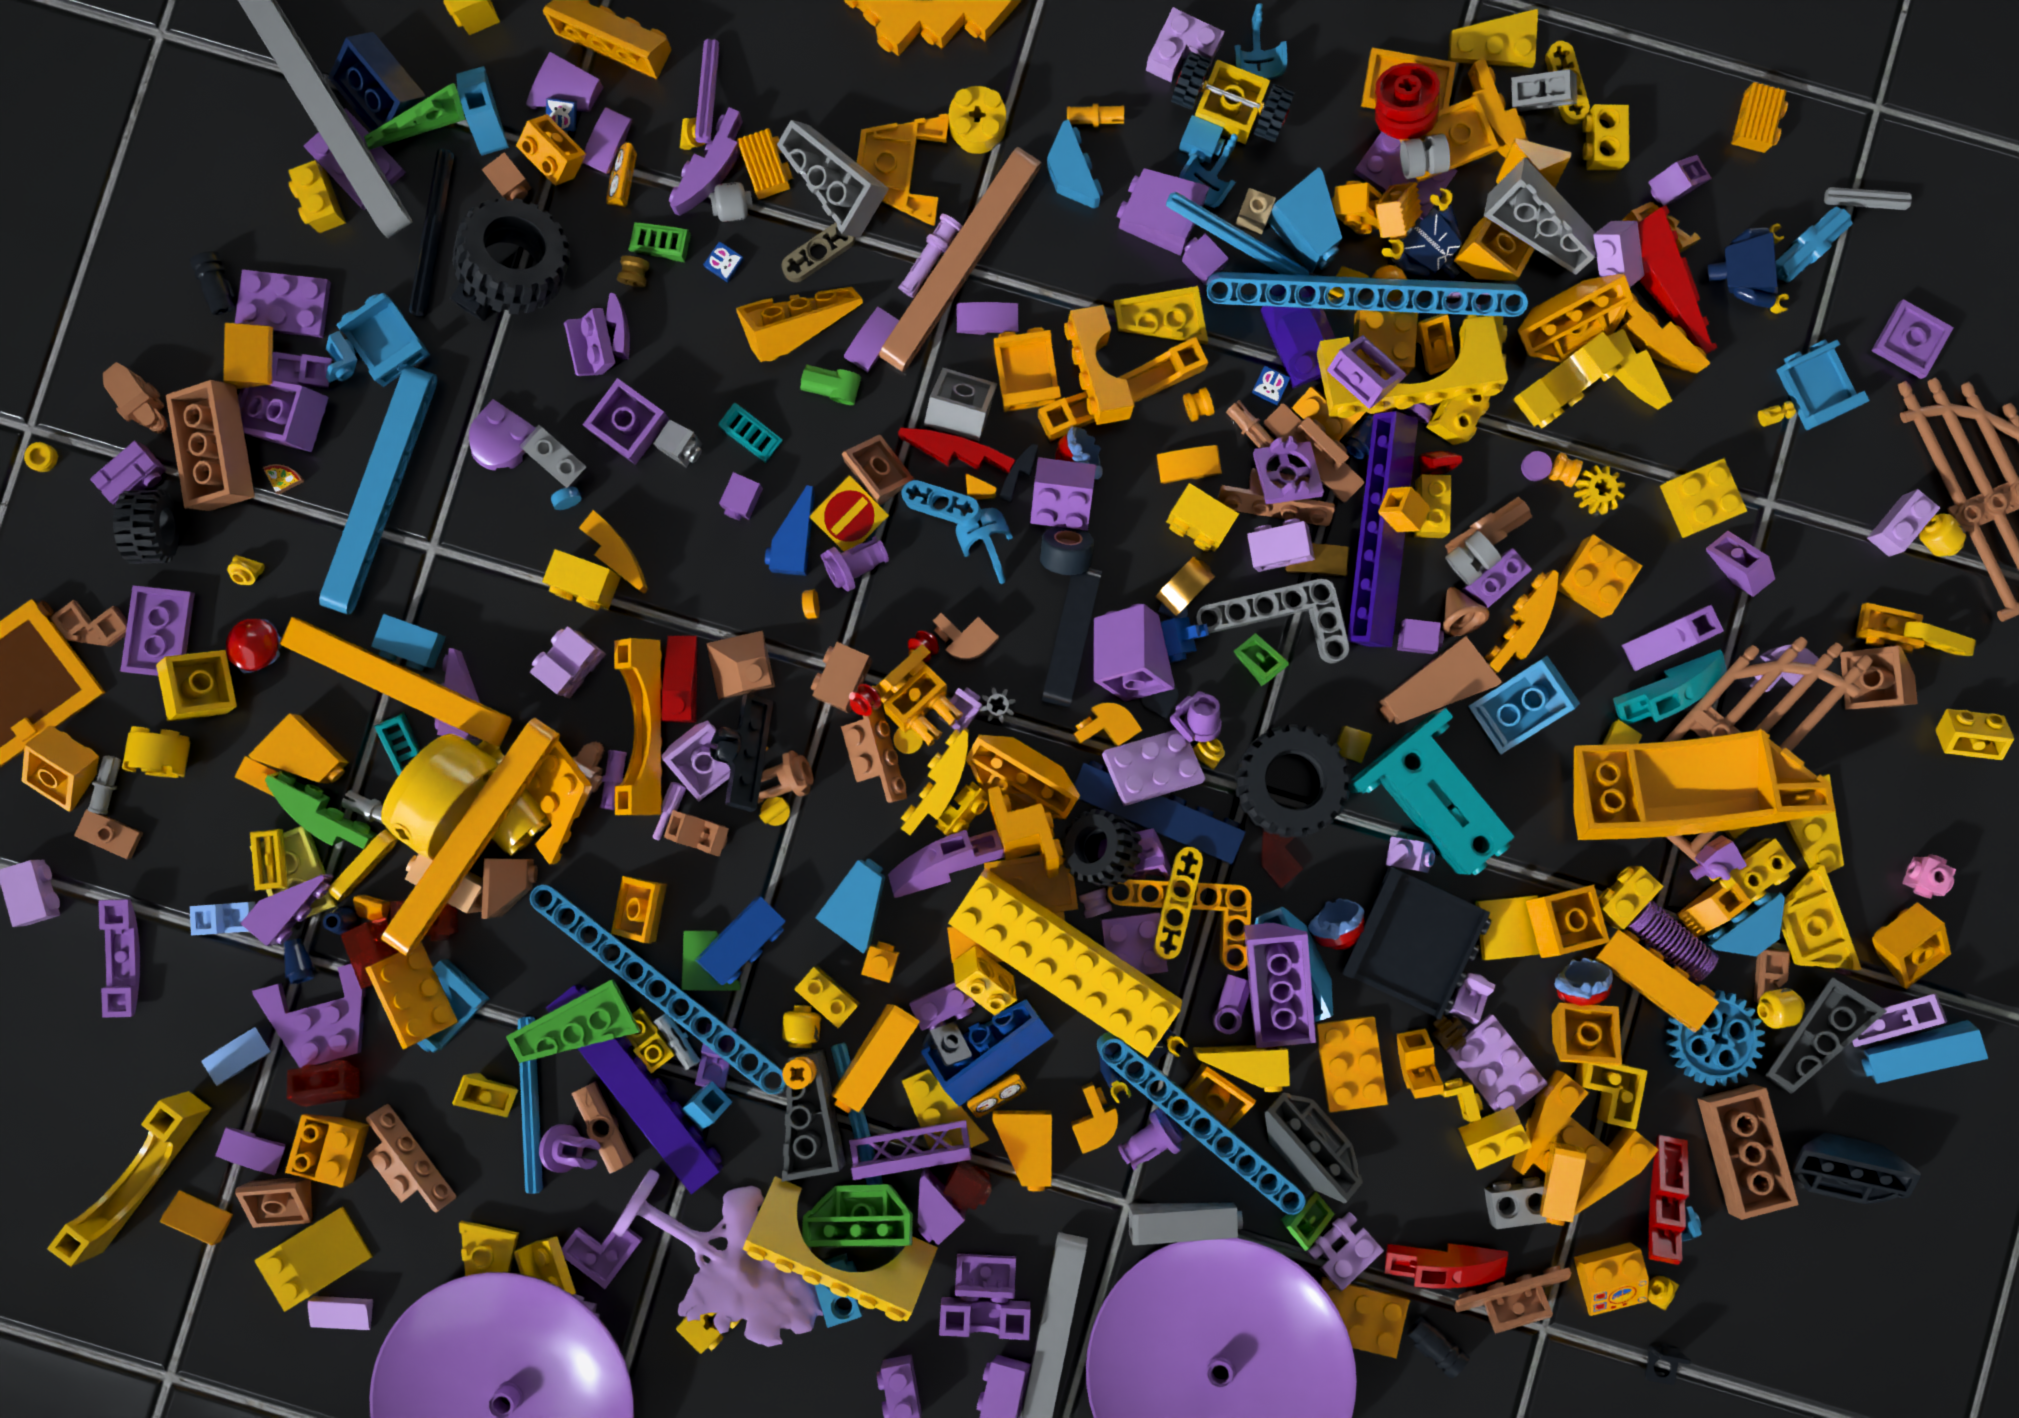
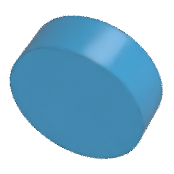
M576 487L560 489L551 496V502L556 510L568 509L578 504L582 499Z

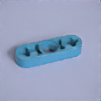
M918 480L909 481L902 488V498L906 505L913 510L964 526H972L981 518V508L977 501L970 496ZM919 490L921 495L927 498V503L924 498L919 496H916L914 500H912L910 496L911 493L916 494ZM946 497L949 499V503L945 508H934V503L938 498ZM971 506L973 512L967 513L964 516L960 509L967 510Z

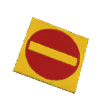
M849 475L809 517L843 551H846L863 543L889 515Z

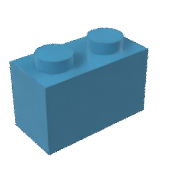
M383 614L371 647L379 649V656L396 661L398 656L407 659L406 666L423 671L424 666L434 669L446 636Z

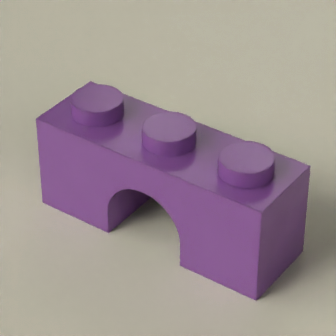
M942 1297L939 1335L969 1337V1334L974 1332H990L999 1335V1339L1029 1340L1030 1301L1008 1300L1005 1303H996L990 1301V1299L963 1301L961 1298Z

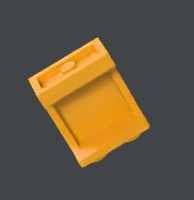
M1037 327L1027 330L1025 334L1016 335L1015 332H1004L999 334L998 338H994V350L1004 412L1046 406L1061 399L1052 349L1051 330L1044 331V328Z

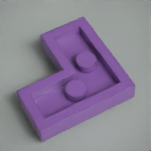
M578 1227L562 1247V1252L567 1261L606 1289L643 1238L628 1228L621 1237L611 1231L605 1241L600 1244Z

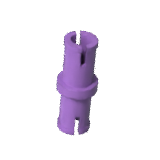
M608 750L606 774L602 776L601 781L604 782L600 805L602 809L615 810V786H620L624 779L626 752Z

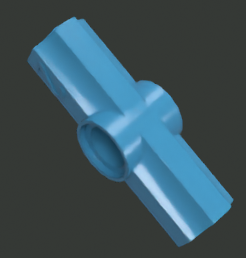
M1836 206L1825 214L1814 226L1811 225L1791 243L1792 246L1775 261L1777 278L1788 283L1803 271L1808 264H1812L1832 247L1831 243L1853 224L1851 215L1845 209Z

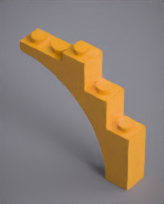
M1022 0L844 1L851 8H859L863 12L865 19L873 26H876L877 42L885 51L889 53L893 51L896 55L900 56L920 32L929 44H936L943 49L964 24L965 29L970 35L975 38L979 36L986 42Z

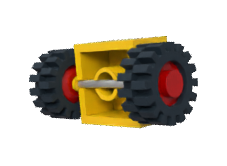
M1190 51L1178 77L1171 102L1193 110L1200 92H1203L1195 116L1223 127L1222 136L1230 138L1232 134H1236L1238 136L1237 141L1243 144L1247 142L1257 114L1260 115L1262 111L1254 135L1276 142L1280 129L1284 125L1289 113V107L1295 92L1273 84L1264 106L1263 99L1270 80L1217 60L1207 81L1205 79L1212 59Z

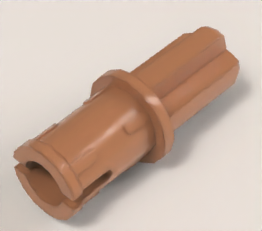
M1238 400L1226 413L1238 424L1242 430L1241 433L1243 435L1247 434L1258 448L1270 447L1274 440L1259 424L1260 419H1256L1242 402Z

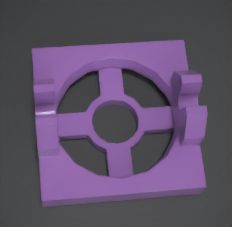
M1289 436L1287 441L1282 442L1280 437L1273 441L1270 447L1254 449L1253 457L1266 505L1322 497L1324 490L1310 441L1297 443L1293 436ZM1292 454L1301 458L1307 466L1297 468L1289 462L1288 455ZM1278 456L1280 466L1277 471L1267 472L1269 462ZM1285 468L1291 469L1295 473V478L1291 481L1284 480L1280 476V471ZM1310 476L1308 483L1303 480L1296 486L1295 483L1299 477ZM1271 481H1278L1284 485L1283 489L1278 488Z

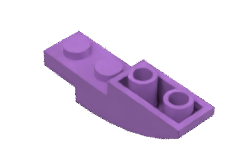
M729 107L726 114L720 116L716 125L717 133L714 140L707 143L705 147V158L694 154L691 161L685 163L681 173L683 178L679 187L675 186L669 198L674 214L680 216L705 200L714 191L715 186L721 184L734 166L741 153L738 142L734 141L743 123L739 111Z
M967 830L951 834L915 852L888 874L894 898L951 882L949 873L1003 858L1005 854L997 830L972 837L968 836Z

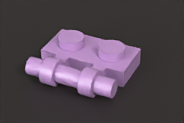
M1350 1212L1342 1219L1337 1218L1332 1223L1333 1227L1323 1237L1319 1235L1314 1245L1307 1251V1254L1314 1261L1322 1254L1328 1260L1319 1269L1339 1291H1343L1384 1251L1364 1228L1354 1235L1350 1227L1357 1222V1219ZM1342 1237L1346 1244L1335 1252L1331 1245Z

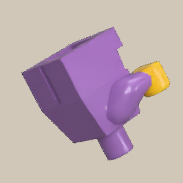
M1721 835L1706 844L1697 854L1695 860L1698 866L1691 869L1690 872L1696 880L1705 875L1712 881L1722 878L1720 884L1728 890L1736 883L1730 875L1731 870L1735 868L1741 870L1747 865L1734 842Z

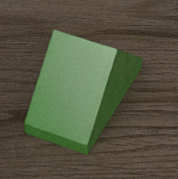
M1256 633L1234 650L1235 655L1261 686L1289 665L1286 659Z
M1315 1191L1305 1199V1206L1299 1213L1294 1215L1287 1214L1281 1221L1306 1251L1310 1249L1335 1214Z

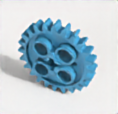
M1717 990L1714 999L1719 1004L1711 1013V1022L1707 1026L1703 1024L1698 1031L1693 1032L1675 1018H1669V1021L1675 1027L1674 1029H1666V1032L1672 1034L1674 1039L1667 1041L1666 1044L1675 1047V1050L1669 1055L1674 1058H1680L1675 1066L1678 1068L1686 1067L1684 1075L1692 1077L1695 1074L1696 1082L1702 1083L1705 1080L1706 1084L1714 1086L1716 1080L1719 1085L1726 1086L1727 1078L1733 1083H1738L1737 1074L1748 1077L1745 1069L1747 1066L1756 1069L1757 1066L1752 1061L1753 1057L1762 1058V1055L1756 1051V1048L1765 1046V1043L1757 1041V1037L1765 1034V1031L1756 1029L1755 1026L1762 1021L1758 1018H1751L1755 1009L1745 1008L1746 1000L1739 999L1736 1001V994L1728 993L1725 997L1724 991ZM1723 1013L1726 1015L1725 1019L1722 1018ZM1737 1023L1739 1031L1736 1036L1732 1037L1730 1035V1027L1732 1024ZM1713 1033L1719 1037L1717 1042L1712 1039ZM1699 1038L1701 1048L1698 1052L1694 1053L1691 1046L1693 1041ZM1723 1050H1726L1728 1052V1060L1721 1064L1719 1055ZM1708 1056L1709 1061L1705 1062V1057Z

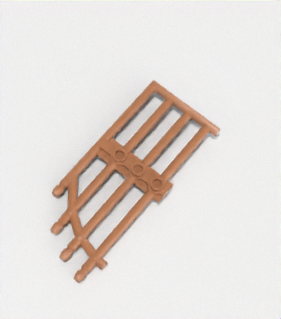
M1936 377L1927 382L1930 391L1934 394L1933 397L1937 405L1921 407L1915 394L1912 393L1913 390L1910 384L1904 381L1898 384V389L1901 396L1904 397L1903 400L1908 411L1901 412L1900 418L1904 423L1914 420L1955 504L1947 508V510L1963 527L1965 532L1968 531L2005 606L2004 609L1997 612V616L2002 622L2019 615V602H2016L1980 525L1992 520L1995 521L2019 570V541L2006 517V514L2019 509V477L1995 431L1997 429L2017 439L2019 443V416L2017 415V410L2012 403L2002 406L2003 412L2009 421L1986 411L1979 396L1975 394L1974 386L1970 382L1961 385L1962 393L1967 397L1966 401L1969 406L1951 404L1945 391L1942 390L1940 381ZM1943 416L1981 494L1966 500L1926 417ZM1958 417L1976 419L2007 483L1992 489Z
M1803 637L1796 639L1792 647L1788 648L1777 661L1749 665V662L1754 660L1760 651L1752 645L1746 649L1744 655L1736 660L1663 742L1680 741L1690 729L1701 738L1742 733L1734 727L1735 723L1782 672L1804 676L1753 731L1761 728L1768 733L1818 678L1835 686L1779 746L1781 749L1787 748L1791 752L1845 693L1853 698L1859 694L1862 689L1854 683L1863 674L1862 672L1870 667L1873 660L1865 655L1856 663L1855 667L1853 666L1844 677H1841L1827 670L1833 659L1837 658L1843 650L1839 643L1833 644L1827 650V653L1823 654L1815 664L1792 662L1808 643ZM1763 675L1725 718L1711 707L1734 680ZM1717 832L1700 833L1691 843L1682 835L1667 836L1666 838L1697 863L1695 857Z

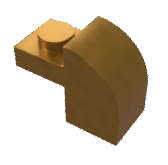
M1192 557L1155 597L1177 616L1213 580L1215 575L1211 573L1210 567L1205 562Z

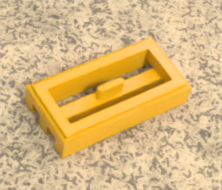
M283 829L250 832L255 891L288 887ZM272 836H273V838H274V850H275L277 882H276V880H275V868H274ZM260 837H264L265 865L268 880L266 884H264Z

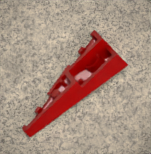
M1665 205L1638 223L1645 275L1639 281L1673 321L1685 331L1691 342L1695 346L1700 347L1707 355L1714 351L1717 345L1716 343H1711L1706 329L1709 322L1706 316L1702 317L1697 303L1700 297L1686 257L1681 258L1676 244L1678 235L1676 230H1671L1666 216L1670 212Z

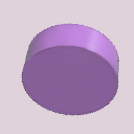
M1531 452L1522 461V473L1531 481H1540L1550 474L1552 461L1544 452Z

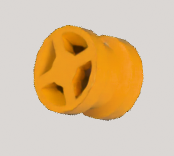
M1206 387L1199 389L1198 393L1183 394L1184 405L1192 422L1197 421L1199 416L1214 415V406Z
M1560 452L1554 460L1548 478L1553 481H1563L1565 486L1571 488L1580 474L1583 461L1579 459L1571 460L1566 454Z
M805 1056L796 1057L783 1068V1080L792 1089H803L813 1082L817 1069L815 1063L810 1058Z

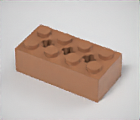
M209 380L167 394L166 401L184 508L211 511L254 498L236 385Z
M1751 1084L1697 1098L1728 1213L1743 1220L1799 1205L1767 1088Z

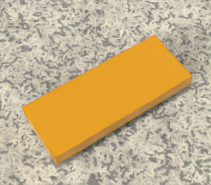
M245 756L235 778L274 796L265 779L267 775L278 771Z

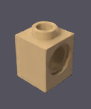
M1249 188L1235 225L1262 234L1276 198Z

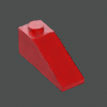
M668 636L662 687V721L696 723L698 636Z

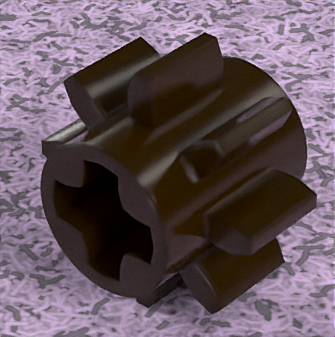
M1443 1014L1441 1020L1437 1019L1433 1022L1436 1030L1431 1035L1445 1051L1452 1046L1457 1052L1467 1043L1463 1036L1468 1033V1030L1455 1015L1447 1019Z

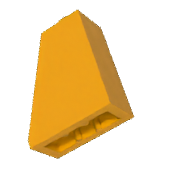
M289 713L248 755L255 761L318 783H333L337 781L345 772L343 768L349 763L300 715Z
M993 1110V1122L1021 1186H1027L1028 1191H1045V1187H1051V1111Z
M1551 1141L1540 1214L1542 1217H1546V1222L1560 1226H1564L1565 1221L1573 1223L1587 1156L1582 1147Z

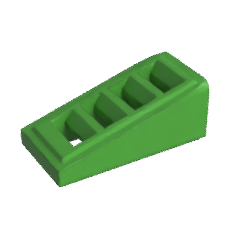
M634 222L628 250L685 263L691 234L687 229ZM641 231L646 232L644 245H638ZM652 234H657L654 247L649 246ZM667 236L665 248H660L662 237ZM673 238H677L675 249H671Z

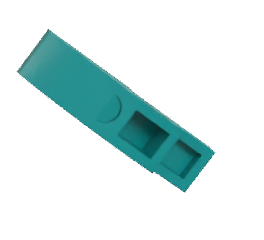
M1717 650L1665 670V679L1613 698L1618 719L1629 725L1651 716L1657 722L1697 702L1705 696L1727 671L1723 652Z

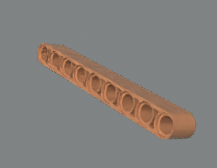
M1019 147L1014 149L883 344L878 355L880 358L902 372L908 368L1036 177L1042 165L1041 161Z

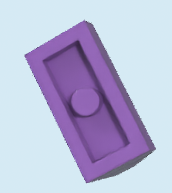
M1364 335L1340 349L1327 369L1335 379L1369 409L1383 399L1406 376V373ZM1361 349L1391 377L1385 381L1355 353Z

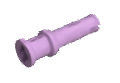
M941 214L940 223L933 234H928L926 242L928 244L898 287L912 298H914L940 255L946 252L950 242L962 228L959 222L946 214Z

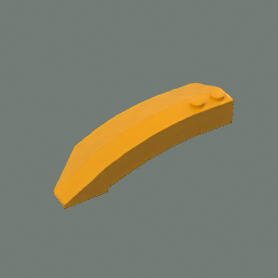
M1761 728L1757 731L1691 740L1642 744L1579 745L1574 747V818L1578 840L1652 838L1726 831L1827 814L1836 811L1830 782L1820 774L1816 776L1803 766L1805 762L1787 748L1781 749L1769 739L1770 735Z

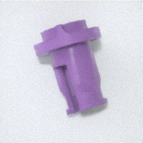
M876 536L872 537L871 541L861 543L842 553L835 547H832L820 555L833 584L837 588L843 587L847 592L855 588V578L874 569L879 563L889 561L881 540L878 541Z
M1160 1108L1149 1114L1152 1122L1150 1125L1134 1134L1125 1144L1122 1145L1121 1143L1118 1145L1123 1159L1127 1164L1131 1162L1133 1170L1137 1169V1165L1149 1161L1167 1148L1173 1154H1177L1182 1150L1180 1142L1184 1140L1180 1128L1174 1119Z
M558 1124L551 1127L544 1134L540 1142L539 1156L542 1164L548 1170L564 1173L574 1167L583 1169L595 1167L598 1163L597 1160L582 1158L583 1149L586 1147L599 1150L601 1147L596 1140L581 1137L575 1127Z

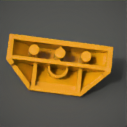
M1622 273L1584 280L1534 307L1518 329L1527 355L1561 363L1602 332L1606 336L1613 334L1623 319L1627 308L1634 301L1626 276Z
M979 735L966 756V761L970 765L980 788L988 794V789L999 786L1002 795H1008L1011 808L1014 810L1042 803L1044 812L1050 811L1052 819H1066L1080 797L1079 792L1062 766L1014 737Z

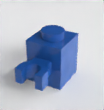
M1189 617L1173 618L1160 622L1170 663L1187 659V653L1197 651L1194 639L1209 635L1207 624L1191 626Z

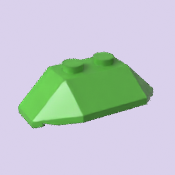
M890 1184L835 1186L812 1210H809L803 1216L802 1238L807 1247L912 1245L913 1214Z

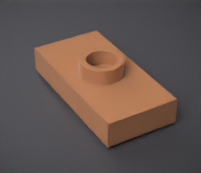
M86 809L74 836L120 857L131 859L143 832L103 814L93 813Z

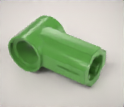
M806 364L800 388L803 391L828 396L831 400L841 404L854 405L861 376L847 370L839 369L835 372Z

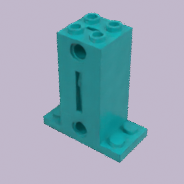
M1444 708L1432 712L1353 777L1351 783L1348 784V789L1351 793L1362 792L1364 794L1365 792L1370 793L1382 784L1456 874L1470 875L1472 873L1477 875L1488 866L1486 860L1494 854L1498 857L1510 848L1511 845L1508 842L1514 838V835L1432 738L1434 736L1438 737L1450 727L1447 722L1453 716ZM1406 756L1411 760L1410 769L1404 763ZM1475 838L1478 841V847L1476 850L1473 847V841Z

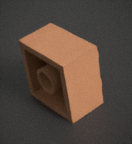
M836 642L834 647L829 646L824 656L823 662L826 663L823 673H817L813 680L811 689L814 690L812 696L826 704L850 713L852 708L849 695L852 692H857L858 686L863 684L873 661L870 656Z

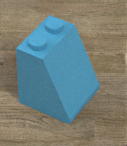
M1318 167L1274 204L1267 220L1269 225L1311 273L1318 267L1323 270L1335 259L1333 256L1339 251L1337 246L1342 239L1323 171Z
M871 859L866 861L858 860L816 916L817 920L862 953L869 949L872 942L885 876L881 874L883 868Z

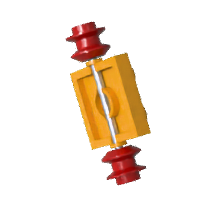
M918 631L915 636L916 638H911L907 642L909 656L876 686L860 684L858 692L850 693V706L853 711L859 715H872L873 708H879L882 702L884 703L896 693L912 676L926 665L924 662H928L931 659V655L939 652L937 638L930 632Z

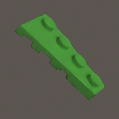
M612 979L507 1035L506 1038L518 1062L521 1063L639 1033L641 1030L616 982Z

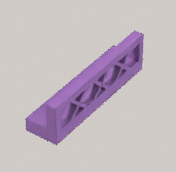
M966 1120L849 1140L853 1161L851 1168L853 1180L971 1160L972 1157ZM961 1128L964 1144L951 1146L942 1139L948 1130ZM943 1131L939 1137L933 1133ZM928 1134L936 1140L930 1150L922 1151L913 1144L919 1135ZM914 1136L910 1142L904 1138ZM899 1139L907 1145L901 1155L893 1156L884 1150L890 1140ZM885 1141L881 1147L876 1144V1142ZM939 1143L945 1146L944 1148L935 1149ZM869 1144L878 1150L872 1160L859 1161L858 1145ZM910 1148L915 1151V1153L906 1154ZM881 1153L886 1156V1158L877 1159Z

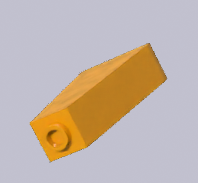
M887 1004L831 1093V1096L837 1099L834 1105L847 1113H850L851 1109L859 1113L920 1021L898 1006Z

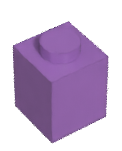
M1206 234L1199 240L1194 237L1183 248L1185 253L1182 262L1204 285L1207 284L1212 274L1223 270L1229 260Z
M733 472L719 502L720 506L725 509L724 514L740 521L741 517L749 520L763 488L759 483Z
M1404 619L1400 622L1397 650L1425 654L1438 652V648L1442 647L1444 640V631L1440 630L1441 623Z

